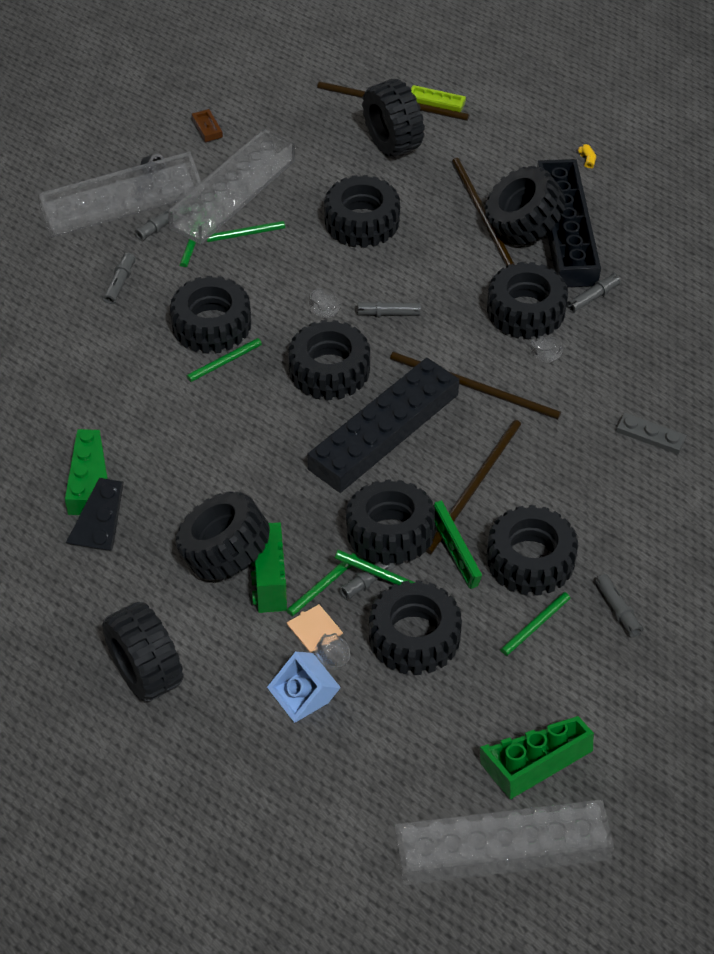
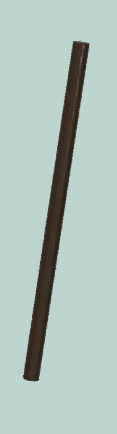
M320 81L317 85L319 89L363 98L365 91ZM418 103L421 108L420 111L468 121L470 116L468 113Z
M454 158L452 163L506 266L510 264L515 265L500 235L489 223L485 214L486 209L459 158Z
M392 352L390 360L413 368L421 362L396 352ZM450 372L459 378L460 385L557 420L561 416V411Z
M519 420L512 422L449 514L453 522L457 519L521 426ZM438 530L435 533L433 543L426 549V552L429 554L434 552L442 540Z

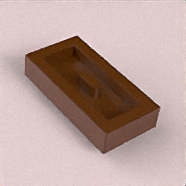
M210 109L192 113V120L205 142L223 137V132Z

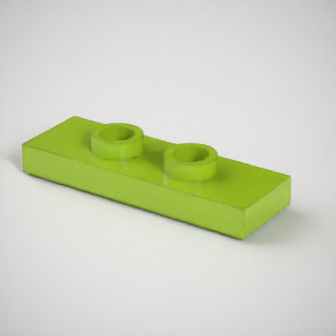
M415 85L411 88V92L417 98V103L461 112L466 102L465 96Z

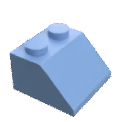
M295 651L267 688L295 723L328 704L341 687L313 653Z

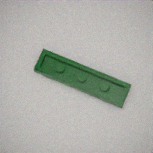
M437 501L434 503L435 526L468 588L478 587L482 574L443 501Z

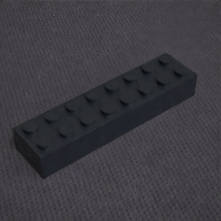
M577 159L538 160L537 167H541L551 174L562 189L565 197L564 212L560 214L561 219L558 223L554 224V228L551 231L547 232L554 270L557 272V275L563 278L567 287L594 286L595 282L600 278L601 265Z
M426 357L307 454L308 470L337 492L342 493L457 397L459 378Z

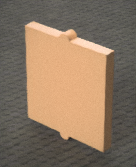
M320 604L306 612L302 611L301 615L287 622L288 627L310 653L323 645H329L330 641L343 634Z

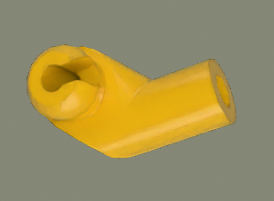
M584 144L578 148V153H581L580 156L582 157L586 156L584 166L593 169L597 156L590 145Z

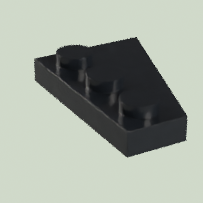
M105 478L98 479L66 543L105 550L113 549L124 485L123 481Z

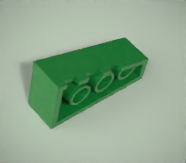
M77 429L65 496L68 515H80L98 479H108L100 430Z
M281 522L268 523L270 527L268 543L265 544L264 551L259 553L258 559L254 563L251 562V566H256V571H251L252 585H257V590L252 591L253 605H258V613L286 611L287 609Z
M579 716L548 725L545 730H531L525 732V736L513 740L509 737L501 740L500 744L489 746V744L481 746L480 763L511 800L593 751L594 732Z

